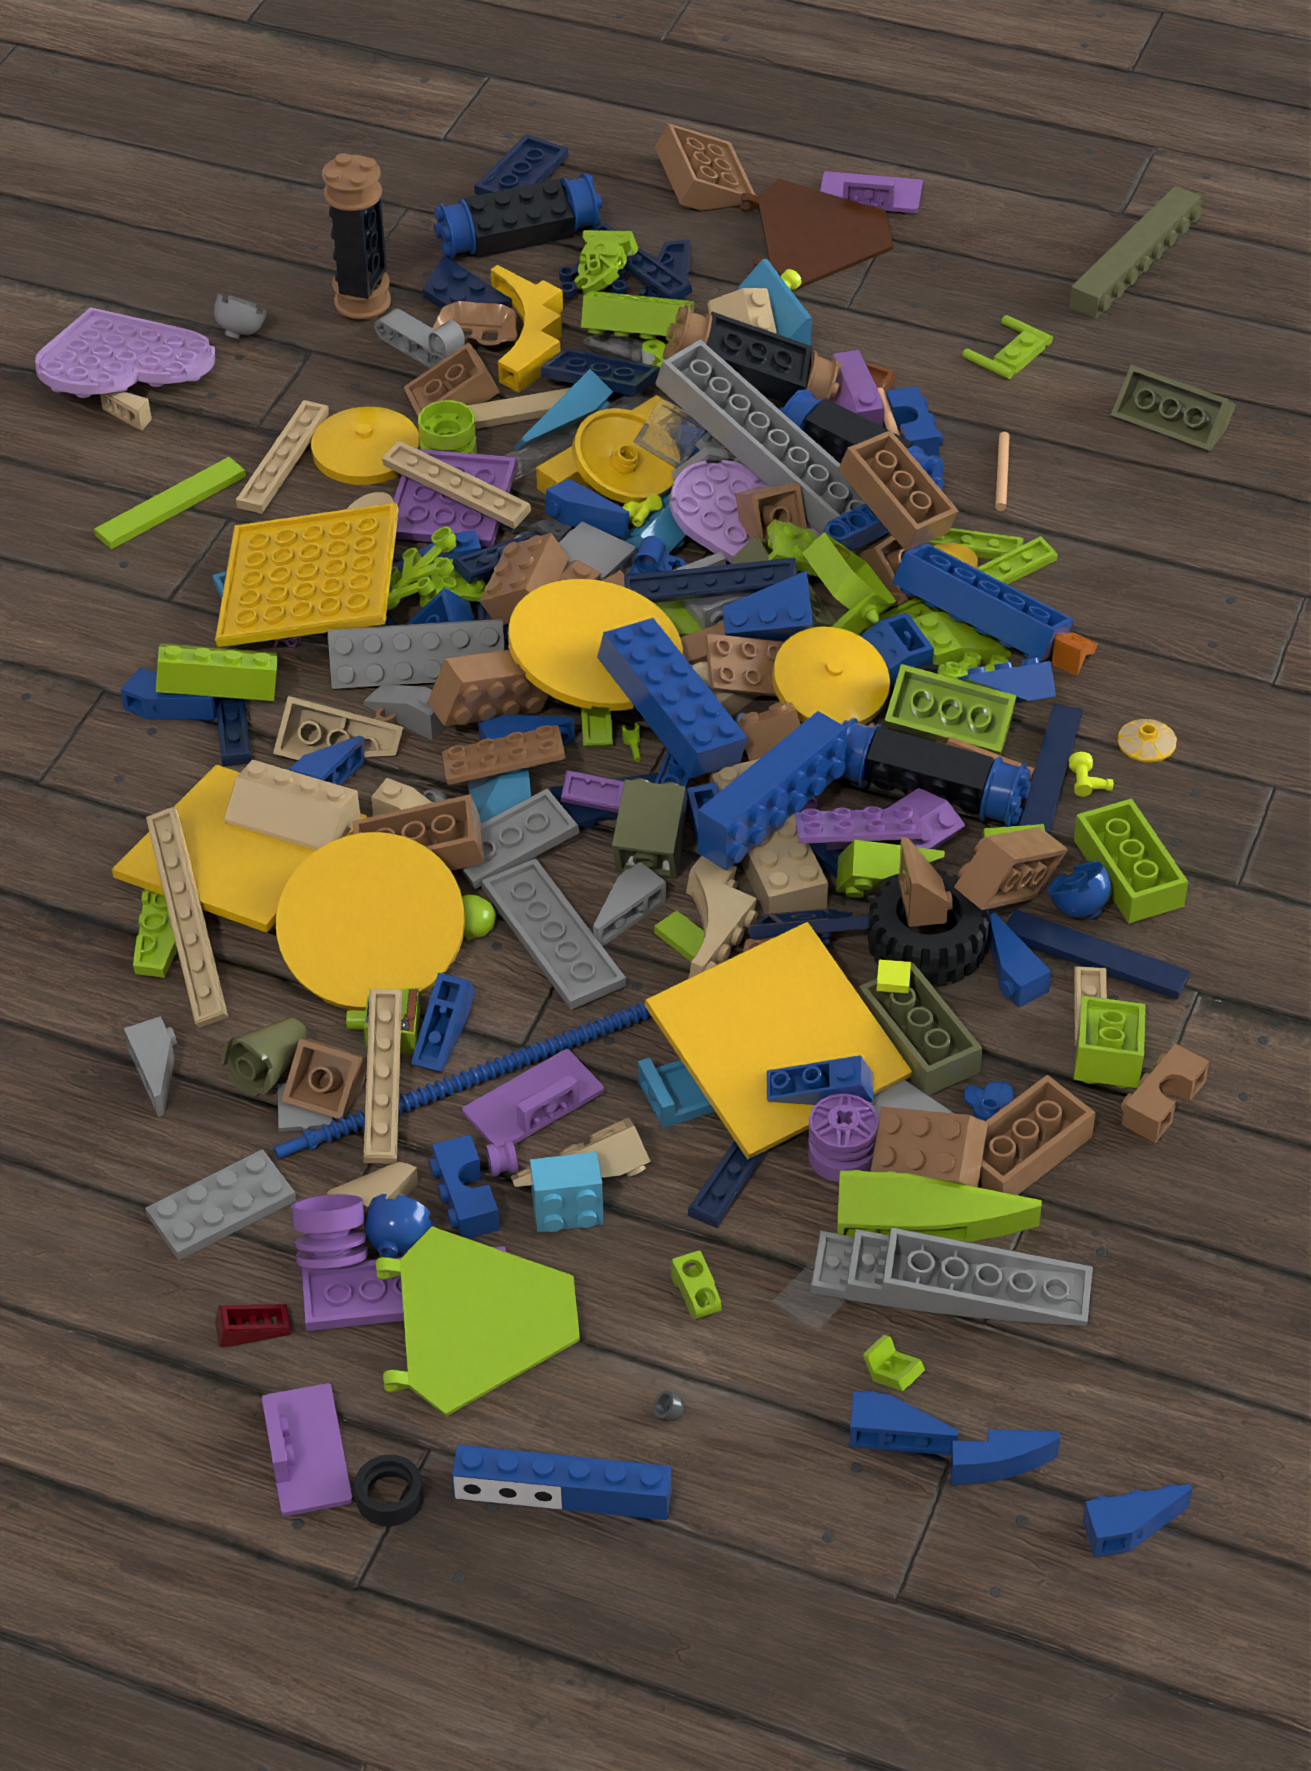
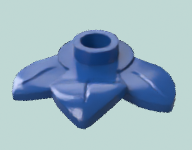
M1004 1081L990 1082L985 1089L968 1085L964 1090L963 1098L965 1103L973 1107V1114L976 1118L987 1121L1014 1100V1089Z

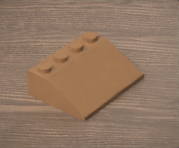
M670 123L667 124L655 145V150L680 205L687 209L694 208L702 211L738 206L742 202L741 194L751 193L756 196L731 142Z

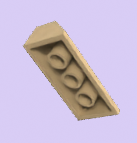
M251 760L236 777L224 818L226 824L315 851L331 841L347 836L353 828L352 821L361 819L357 790L255 760Z

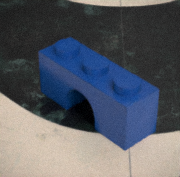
M917 386L886 391V397L897 428L901 427L900 436L913 442V446L921 447L925 455L929 457L932 455L938 456L939 446L943 444L942 433L935 427V418L933 413L928 411L926 397L921 396Z
M471 1135L432 1144L433 1158L428 1159L429 1168L433 1179L439 1178L440 1184H437L442 1204L448 1203L450 1209H447L446 1212L451 1229L457 1228L459 1236L467 1239L499 1231V1210L490 1186L485 1185L476 1188L465 1186L471 1182L481 1180L480 1159Z

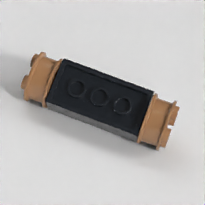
M341 153L335 159L329 161L322 169V179L326 184L323 192L324 199L330 205L329 217L332 218L333 223L331 238L335 244L333 260L336 261L337 266L332 280L333 290L336 293L334 306L339 314L353 319L375 320L378 315L384 313L389 308L391 303V296L387 290L390 281L388 274L385 272L387 263L381 202L382 187L380 182H378L381 170L373 158Z
M680 306L675 323L671 322L668 327L666 338L670 340L665 346L663 359H668L701 339L763 396L787 403L798 390L810 391L817 400L824 398L829 400V398H834L837 393L839 383L835 381L841 369V362L835 357L828 360L817 356V352L812 350L810 345L713 311L711 314L706 313L702 316L691 312L689 306Z

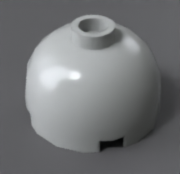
M223 293L217 294L213 310L214 318L219 326L226 329L225 335L240 339L241 335L254 334L262 327L268 309L262 307V310L258 311V308H256L257 304L231 295H228L226 300L222 299Z

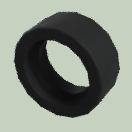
M395 1454L380 1455L367 1461L359 1469L355 1477L356 1505L361 1515L371 1523L380 1526H397L415 1516L423 1503L422 1476L417 1466L408 1458ZM397 1477L409 1483L410 1492L400 1501L382 1504L373 1501L368 1496V1488L382 1478Z

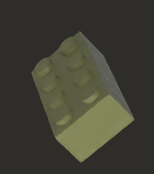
M911 963L909 994L876 991L877 978L859 986V996L912 1070L910 1079L919 1090L930 1096L980 1073L982 1047L914 963Z

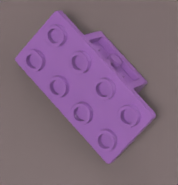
M825 171L820 191L885 211H896L906 214L918 213L923 180Z
M900 805L894 809H881L875 806L866 807L864 810L836 808L833 811H819L817 809H806L795 813L799 843H825L826 850L846 849L854 839L888 844V840H901V837H908L909 839L924 838L918 809L907 805Z
M565 1049L462 1108V1112L490 1144L502 1146L505 1141L511 1140L516 1144L603 1094L604 1086L569 1049Z
M326 1383L263 1395L262 1404L282 1516H291L351 1504L353 1499L331 1384Z

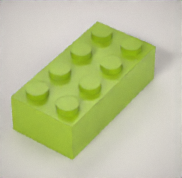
M591 291L583 296L581 328H588V333L603 334L604 331L612 330L616 336H629L633 333H640V338L655 339L659 335L666 336L670 323H675L680 306H689L690 311L694 312L695 301Z
M901 664L886 714L885 726L886 728L946 744L948 739L953 737L1001 756L1016 705V695Z
M1132 798L1077 814L1074 841L1088 862L1100 861L1106 868L1112 885L1111 898L1128 924L1184 907L1188 880Z

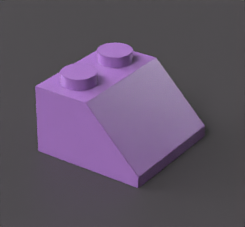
M920 788L886 808L894 809L900 805H907L918 809L924 838L909 839L918 848L936 850L953 839L965 826L947 800ZM888 840L890 844H901V840Z

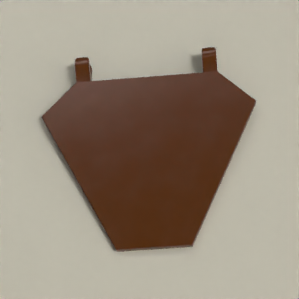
M778 179L758 197L751 193L741 194V211L749 212L759 208L768 255L767 260L780 277L787 269L796 271L802 280L798 288L893 250V242L885 210ZM761 256L754 257L752 271L761 260L766 258Z

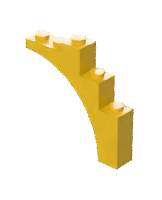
M496 265L491 269V286L512 299V306L516 309L524 325L518 341L498 361L499 382L519 393L541 377L542 365L561 352L558 339L562 337L560 313L563 312V292L544 280L535 285L511 271Z

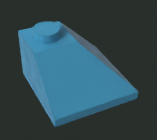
M528 767L473 779L468 782L469 794L473 798L481 824L531 797Z

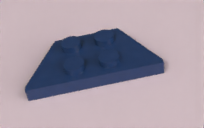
M445 256L441 258L423 287V297L441 309L458 301L495 303L512 308V299Z
M829 908L771 913L758 919L756 925H749L750 939L777 937L808 922L817 936L823 938L832 936L834 931L870 928L869 915L853 916L852 912Z

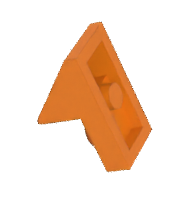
M1073 632L1057 633L1054 641L1052 665L1073 675H1078L1086 655L1094 654L1098 643Z

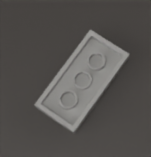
M545 789L481 824L484 864L461 868L459 871L475 890L482 886L481 880L525 863L579 833L578 824L552 793Z
M262 1149L145 1209L147 1217L179 1261L295 1202L296 1194Z

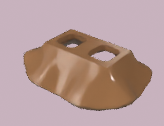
M467 301L454 302L441 309L433 326L435 330L449 320L457 322L463 331L472 332V335L464 337L465 345L469 342L470 345L501 347L506 342L518 339L516 312L502 304ZM484 333L498 334L495 341L482 340Z

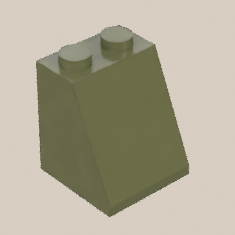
M641 778L634 780L625 779L612 843L617 872H624L642 862L662 878L677 879L687 806L686 787L673 782L658 784Z

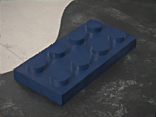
M526 134L474 185L475 194L482 195L544 182L568 157V148Z
M565 348L541 366V377L550 378L553 382L575 384L591 369L613 392L622 393L626 397H634L657 379L660 367Z

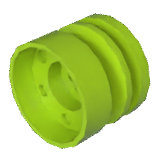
M441 400L431 403L422 409L418 415L420 449L477 454L475 414L469 406L454 400Z

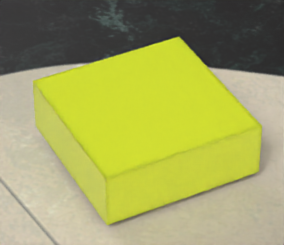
M879 960L876 991L909 994L911 962Z

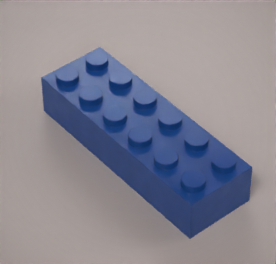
M929 543L922 544L904 553L892 582L899 586L903 593L910 596L916 595L924 599V603L929 607L941 608L948 612L952 619L960 622L965 621L973 625L974 630L984 635L990 634L998 638L999 643L1003 646L1017 648L1024 652L1023 655L1028 659L1039 657V661H1043L1052 656L1057 633H1069L1074 619Z
M654 618L603 632L597 658L690 779L740 763L748 737Z
M817 711L698 809V854L725 871L728 870L735 863L742 861L752 848L762 844L771 832L781 828L790 816L795 812L801 811L810 799L815 795L821 794L829 783L834 779L840 778L846 768V727Z

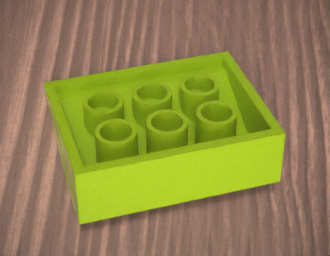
M160 643L157 661L156 692L274 701L277 652Z

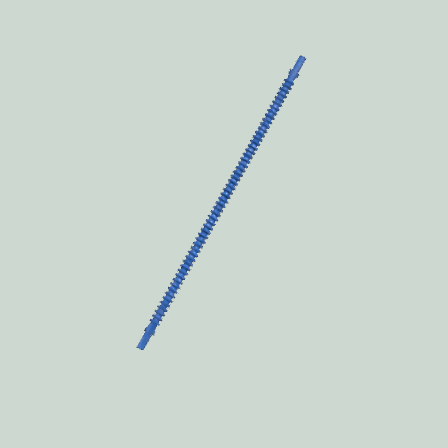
M828 937L819 938L825 947L830 946ZM638 1002L636 1008L630 1005L628 1011L623 1008L620 1010V1014L613 1012L612 1017L605 1015L604 1020L597 1018L595 1024L589 1021L587 1022V1027L581 1024L579 1025V1030L571 1028L570 1033L563 1031L561 1037L555 1034L553 1040L547 1037L545 1043L537 1041V1046L529 1044L527 1050L521 1047L519 1053L512 1051L511 1056L504 1054L503 1059L496 1057L493 1063L488 1060L485 1066L478 1064L477 1069L470 1067L467 1073L462 1070L460 1076L454 1073L451 1079L444 1077L441 1083L436 1080L434 1086L428 1083L426 1084V1089L418 1087L415 1093L413 1090H410L408 1096L402 1093L399 1099L398 1116L402 1115L403 1110L408 1113L411 1107L418 1109L421 1103L424 1106L428 1104L429 1100L434 1103L437 1097L444 1099L447 1093L452 1096L454 1090L460 1093L462 1092V1087L470 1089L471 1084L478 1086L480 1080L486 1083L488 1077L496 1079V1074L504 1076L506 1070L512 1073L514 1067L521 1069L522 1064L529 1066L532 1060L537 1063L540 1057L545 1060L548 1054L554 1056L556 1051L561 1052L564 1048L571 1050L573 1044L579 1047L581 1041L589 1043V1038L597 1040L598 1035L604 1037L607 1031L612 1034L615 1028L620 1031L623 1025L630 1027L631 1022L638 1024L639 1019L646 1021L648 1015L652 1016L645 1005ZM358 1110L356 1116L350 1113L348 1114V1119L340 1117L338 1123L332 1120L330 1126L322 1124L321 1129L314 1131L306 1130L302 1132L303 1136L274 1146V1153L277 1159H280L305 1148L309 1150L315 1149L323 1141L331 1143L333 1137L339 1140L341 1134L349 1136V1131L351 1130L357 1133L359 1127L365 1129V1112L362 1113Z

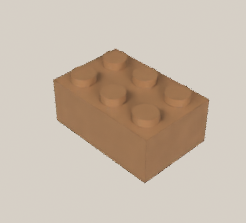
M553 534L535 535L528 540L518 543L512 542L505 546L480 599V603L493 620L503 619V625L509 624L515 607L527 594L543 585L559 581L569 557Z
M881 1106L871 1172L892 1171L896 1173H909L978 1187L988 1122L965 1114Z

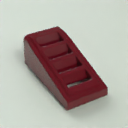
M287 1304L218 1306L215 1325L219 1347L236 1346L291 1334ZM276 1316L277 1324H271L270 1317ZM262 1319L263 1324L258 1325L257 1320Z

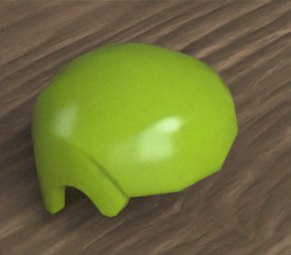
M469 894L462 896L465 912L464 936L467 940L486 936L493 930L496 920L495 909L490 902L479 896Z

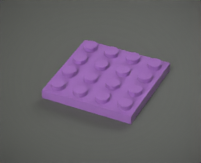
M418 449L507 493L510 492L518 466L516 457ZM404 475L401 476L394 497V502H397L399 508L395 539L432 542L431 536L439 528L448 526L452 529L453 533L476 530L481 547H491L494 545L500 525L499 521Z

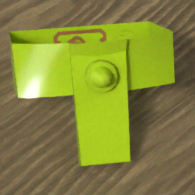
M825 532L802 552L833 597L850 609L832 627L841 628L859 635L871 622L877 623L879 616L896 603L894 597L868 563Z

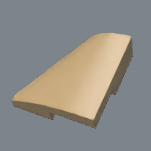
M396 1162L333 1188L327 1192V1195L346 1194L359 1196L363 1199L364 1213H366L371 1200L380 1194H387L386 1199L396 1200L398 1195L407 1196L418 1185L417 1167L404 1162Z

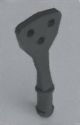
M551 518L530 524L521 522L515 529L500 522L498 530L509 531L513 534L516 532L539 531L543 535L552 533L556 540H562L572 530L573 526L562 524Z

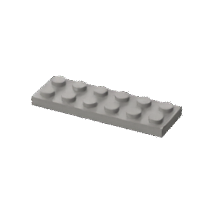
M503 619L328 629L332 689L435 683L445 658L504 651Z
M536 858L481 880L482 890L570 1010L626 986L624 974Z

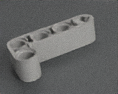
M394 309L377 320L374 325L377 335L383 341L429 368H432L465 345L463 330L453 320H449L434 330L402 310Z

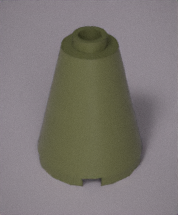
M287 1018L231 1038L224 1044L221 1050L222 1065L227 1064L231 1072L228 1078L240 1091L249 1096L268 1093L293 1062L299 1039H308L307 1028L297 1019Z

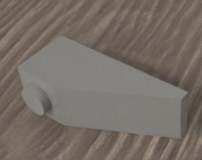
M382 685L363 701L364 706L374 711L383 707L386 717L395 713L397 723L432 741L448 727L441 723L427 703L432 692L427 687Z
M642 862L625 870L617 878L593 925V935L602 947L666 903V881Z
M160 1016L124 1028L128 1051L158 1117L165 1114L174 1065L172 1046L177 1045L172 1027L166 1028Z

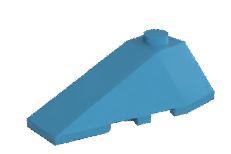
M589 369L513 448L519 451L585 420L594 411L604 410L610 404L606 399L613 391Z

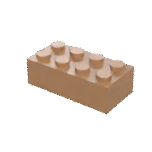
M891 430L849 447L838 468V471L905 551L948 533L959 513V510Z
M510 650L445 658L427 703L444 726L487 721L503 715L538 713L542 711L549 694L530 682L525 677L526 673L519 664H515Z
M471 794L352 821L353 834L366 832L391 833L422 844L434 852L450 871L484 864L481 821Z
M1041 827L984 837L974 849L976 854L971 862L966 863L959 871V880L954 888L981 910L1036 899L1068 849Z
M1046 1075L986 1121L988 1126L978 1188L1019 1195L1092 1138L1096 1112L1050 1076Z

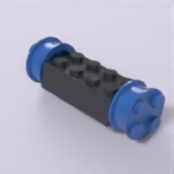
M582 173L580 178L572 180L562 177L560 180L558 178L459 199L458 203L444 206L442 203H439L437 207H434L437 223H434V232L437 239L441 238L443 257L445 256L451 260L455 258L456 254L465 252L480 257L573 237V233H576L578 228L590 226L594 229L600 225L598 209L602 208V201L599 193L595 194L592 175Z
M798 390L788 400L786 405L779 409L840 464L849 447L889 431L826 398L815 399L814 395L808 390ZM894 433L942 490L944 480L942 479L944 470L943 460L936 455L930 457L925 455L921 447L913 446V442Z
M857 718L843 721L842 725L846 727V768L842 776L835 779V781L841 782L843 779L854 781L862 789L866 788L869 781H871L878 788L884 790L897 789L905 795L920 788L947 800L952 805L959 806L963 811L968 813L980 812V820L983 822L990 818L1004 822L1005 827L1018 826L1022 814V808H1019L1022 798L1027 799L1031 787V782L1028 781L1030 769H1028L1027 764L1023 763L1020 767L1004 763L1003 758L999 756L994 761V757L882 728L879 724H876L874 728L858 724Z

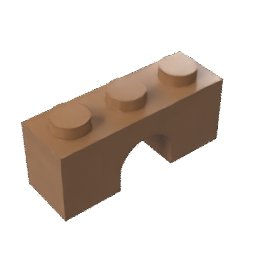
M1175 1044L1168 1053L1163 1052L1156 1062L1155 1069L1151 1073H1145L1134 1094H1127L1121 1105V1110L1123 1111L1122 1126L1156 1143L1173 1122L1176 1102L1166 1096L1174 1095L1190 1102L1206 1082L1209 1061L1178 1044Z

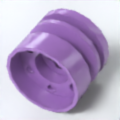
M846 1093L833 1094L821 1099L812 1108L809 1117L808 1158L811 1167L818 1175L826 1180L839 1183L840 1170L871 1171L879 1119L877 1111L870 1102L856 1095Z
M346 1194L323 1195L293 1203L291 1206L293 1229L297 1232L308 1233L296 1238L294 1242L295 1247L300 1250L296 1254V1263L299 1266L314 1269H332L356 1264L367 1258V1247L362 1244L366 1240V1234L363 1231L353 1229L362 1225L365 1221L363 1199L361 1197Z

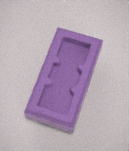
M567 770L561 802L618 813L624 781Z

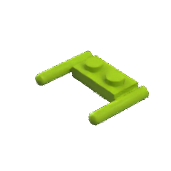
M1005 315L1002 317L1001 323L1021 334L994 356V360L968 348L963 351L962 356L964 359L1010 380L1013 375H1016L1045 349L1046 345L1049 346L1052 343L1053 336Z

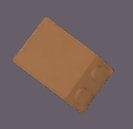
M469 342L403 387L417 416L424 407L434 402L454 400L468 406L485 403L500 392L485 363Z

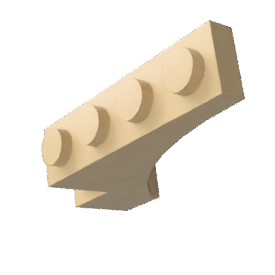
M703 856L690 869L686 893L691 895L696 903L704 930V941L691 962L689 978L727 961L731 948L734 945L738 946L740 944L744 931L747 928L749 929V925L755 924L758 912L754 911L757 898L736 889L738 882L734 879L737 867L731 866L725 871Z

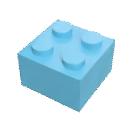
M597 1152L530 1159L532 1202L537 1233L604 1225L602 1179Z

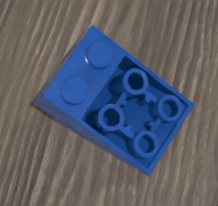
M908 612L881 620L861 635L862 638L874 646L884 659L889 672L890 687L895 686L901 664L914 668L920 665L933 664L934 648Z

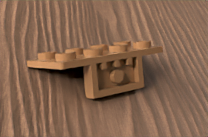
M717 634L706 635L705 646L711 689L714 691L777 697L772 683V669L777 653L785 642Z
M545 725L524 733L513 732L506 737L483 739L478 743L466 746L455 745L448 750L442 751L448 785L527 767L529 770L537 768V765L566 758L558 725Z

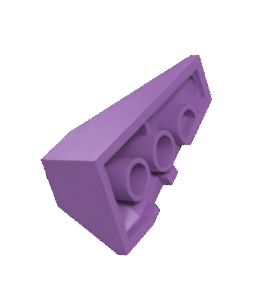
M853 350L833 354V357L841 362V369L835 381L839 383L837 393L834 398H829V400L883 427V404L876 384L860 351Z

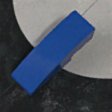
M988 1429L987 1441H952L951 1485L998 1481L1036 1469L1057 1458L1060 1431Z

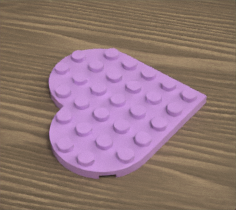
M90 307L38 352L35 358V368L38 378L44 384L50 386L52 391L74 393L77 397L86 398L94 394L125 392L128 390V387L137 381L146 382L153 387H160L170 383L198 381L200 376H203L213 368L215 364V347L209 345L207 337L192 330Z
M721 460V463L699 461L685 468L677 476L670 494L671 512L684 534L715 554L721 552L727 562L734 564L731 558L751 540L739 521L735 493L768 485L747 466L728 460ZM806 521L807 528L813 530L819 537L821 533ZM807 573L809 579L812 575Z

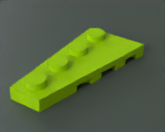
M145 889L142 892V913L139 915L140 928L139 935L136 938L133 968L135 974L165 978L177 952L176 941L165 896Z

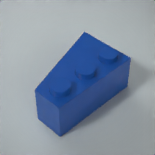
M807 571L722 606L726 636L783 641L788 640L791 636L802 630L813 628Z

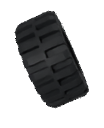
M937 870V873L943 879L945 891H950L952 895V910H947V921L941 924L950 930L935 935L917 933L906 927L908 926L898 878L895 876L886 882V886L883 885L879 888L870 904L868 948L877 965H879V960L914 963L929 983L936 984V987L945 986L949 981L952 983L958 982L963 979V974L966 976L970 975L976 970V966L982 962L986 951L989 925L988 909L981 910L954 888L959 880L957 875L949 876L946 871Z

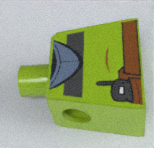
M419 988L399 989L402 990L400 1053L413 1055L419 1033L421 1013ZM370 993L367 995L366 1010H348L346 1018L347 1030H364L367 1047Z

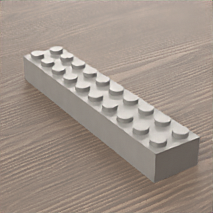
M701 339L662 362L655 384L765 484L774 486L800 483L805 520L821 534L828 521L866 504L838 471L840 463ZM880 537L871 540L851 551L854 554H857L858 552L863 550L865 547H867Z

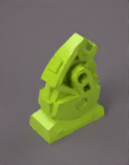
M584 230L583 239L586 245L579 257V276L574 280L576 287L582 289L584 294H587L591 291L597 292L619 278L618 270H622L625 266L627 256L635 255L638 251L632 231Z

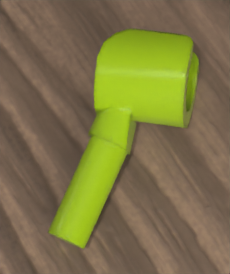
M635 723V730L629 731L623 725V743L630 745L634 761L640 762L642 760L638 748L640 727Z

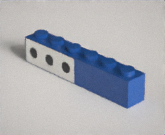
M457 1445L452 1470L454 1499L667 1520L671 1496V1466Z

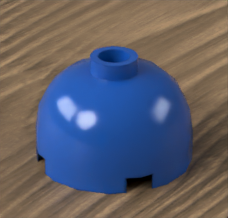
M1089 861L1074 866L1075 873L1066 877L1063 872L1050 883L1047 891L1052 902L1060 912L1069 917H1086V919L1094 918L1102 913V907L1106 905L1111 896L1112 885L1108 872L1100 861Z
M380 1194L371 1200L365 1214L364 1229L366 1238L382 1256L388 1258L403 1257L431 1226L433 1227L434 1221L428 1219L430 1215L429 1210L418 1201L402 1195H398L396 1200L386 1199L387 1194Z

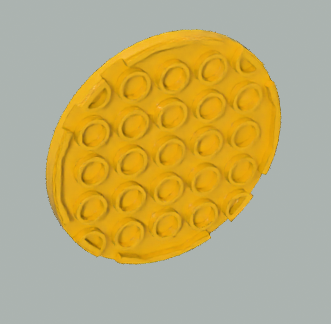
M561 580L543 585L531 591L515 607L508 627L510 654L515 664H519L526 673L525 677L550 696L586 709H591L592 706L609 708V711L633 709L634 706L597 658L603 632L654 618L683 655L682 642L676 627L658 606L628 588L599 580Z
M366 832L345 836L329 842L310 854L288 879L281 893L276 913V934L279 948L286 965L295 979L306 990L320 997L326 1003L358 1011L366 1010L367 995L370 993V989L419 988L420 995L430 990L435 985L438 973L444 974L450 964H453L465 929V912L461 892L454 876L445 863L434 852L414 840L381 832Z

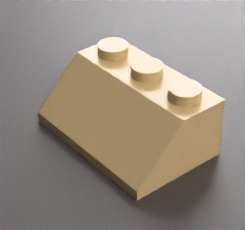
M742 288L710 300L707 303L709 314L713 311L776 333L767 288Z

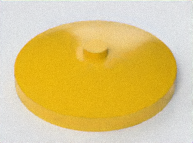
M381 407L351 408L330 416L317 427L311 439L312 457L318 469L334 480L355 485L382 483L402 475L384 466L382 457L398 440L416 449H420L419 433L412 421L396 411Z
M611 408L591 414L580 424L572 443L573 460L582 478L600 494L622 503L630 501L641 503L652 494H657L662 498L674 485L675 481L673 480L672 471L680 466L678 449L667 431L651 418L632 410Z
M814 627L794 634L779 649L772 669V683L779 701L786 702V704L791 702L796 710L798 719L803 723L819 711L841 725L844 720L850 721L851 718H857L858 724L865 725L881 711L890 688L888 668L874 646L853 632L835 627Z

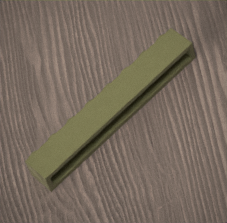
M1178 186L1173 187L1071 286L1069 308L1095 319L1103 311H1107L1111 303L1117 297L1120 298L1130 284L1133 285L1137 278L1143 272H1146L1150 265L1156 259H1159L1169 246H1173L1181 234L1187 232L1189 226L1194 221L1200 219L1203 211L1201 207L1202 196Z

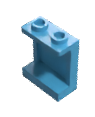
M650 1057L638 1061V1082L662 1128L715 1112L681 1060L655 1068Z

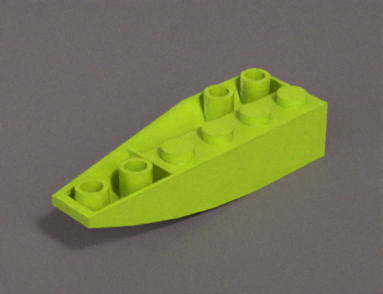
M840 1170L837 1234L854 1237L855 1231L858 1229L890 1235L891 1228L963 1242H974L1038 1227L1042 1200L909 1173Z

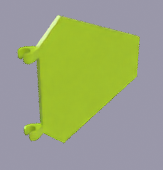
M432 1226L400 1260L388 1257L376 1260L378 1279L388 1280L401 1275L408 1372L399 1370L385 1371L383 1374L384 1389L386 1392L392 1393L410 1388L446 1417L580 1341L573 1275Z

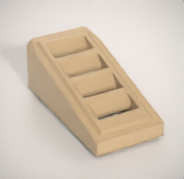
M126 392L100 394L102 408L133 427L143 430L152 420L148 398Z

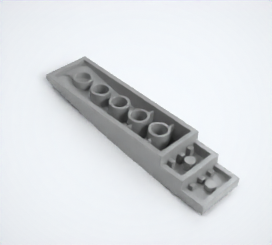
M891 1228L890 1235L856 1229L854 1237L820 1231L810 1293L882 1306L956 1316L1087 1326L1093 1267Z

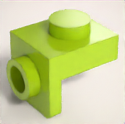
M883 1335L863 1354L874 1382L902 1392L925 1371L921 1359L896 1351L891 1337Z

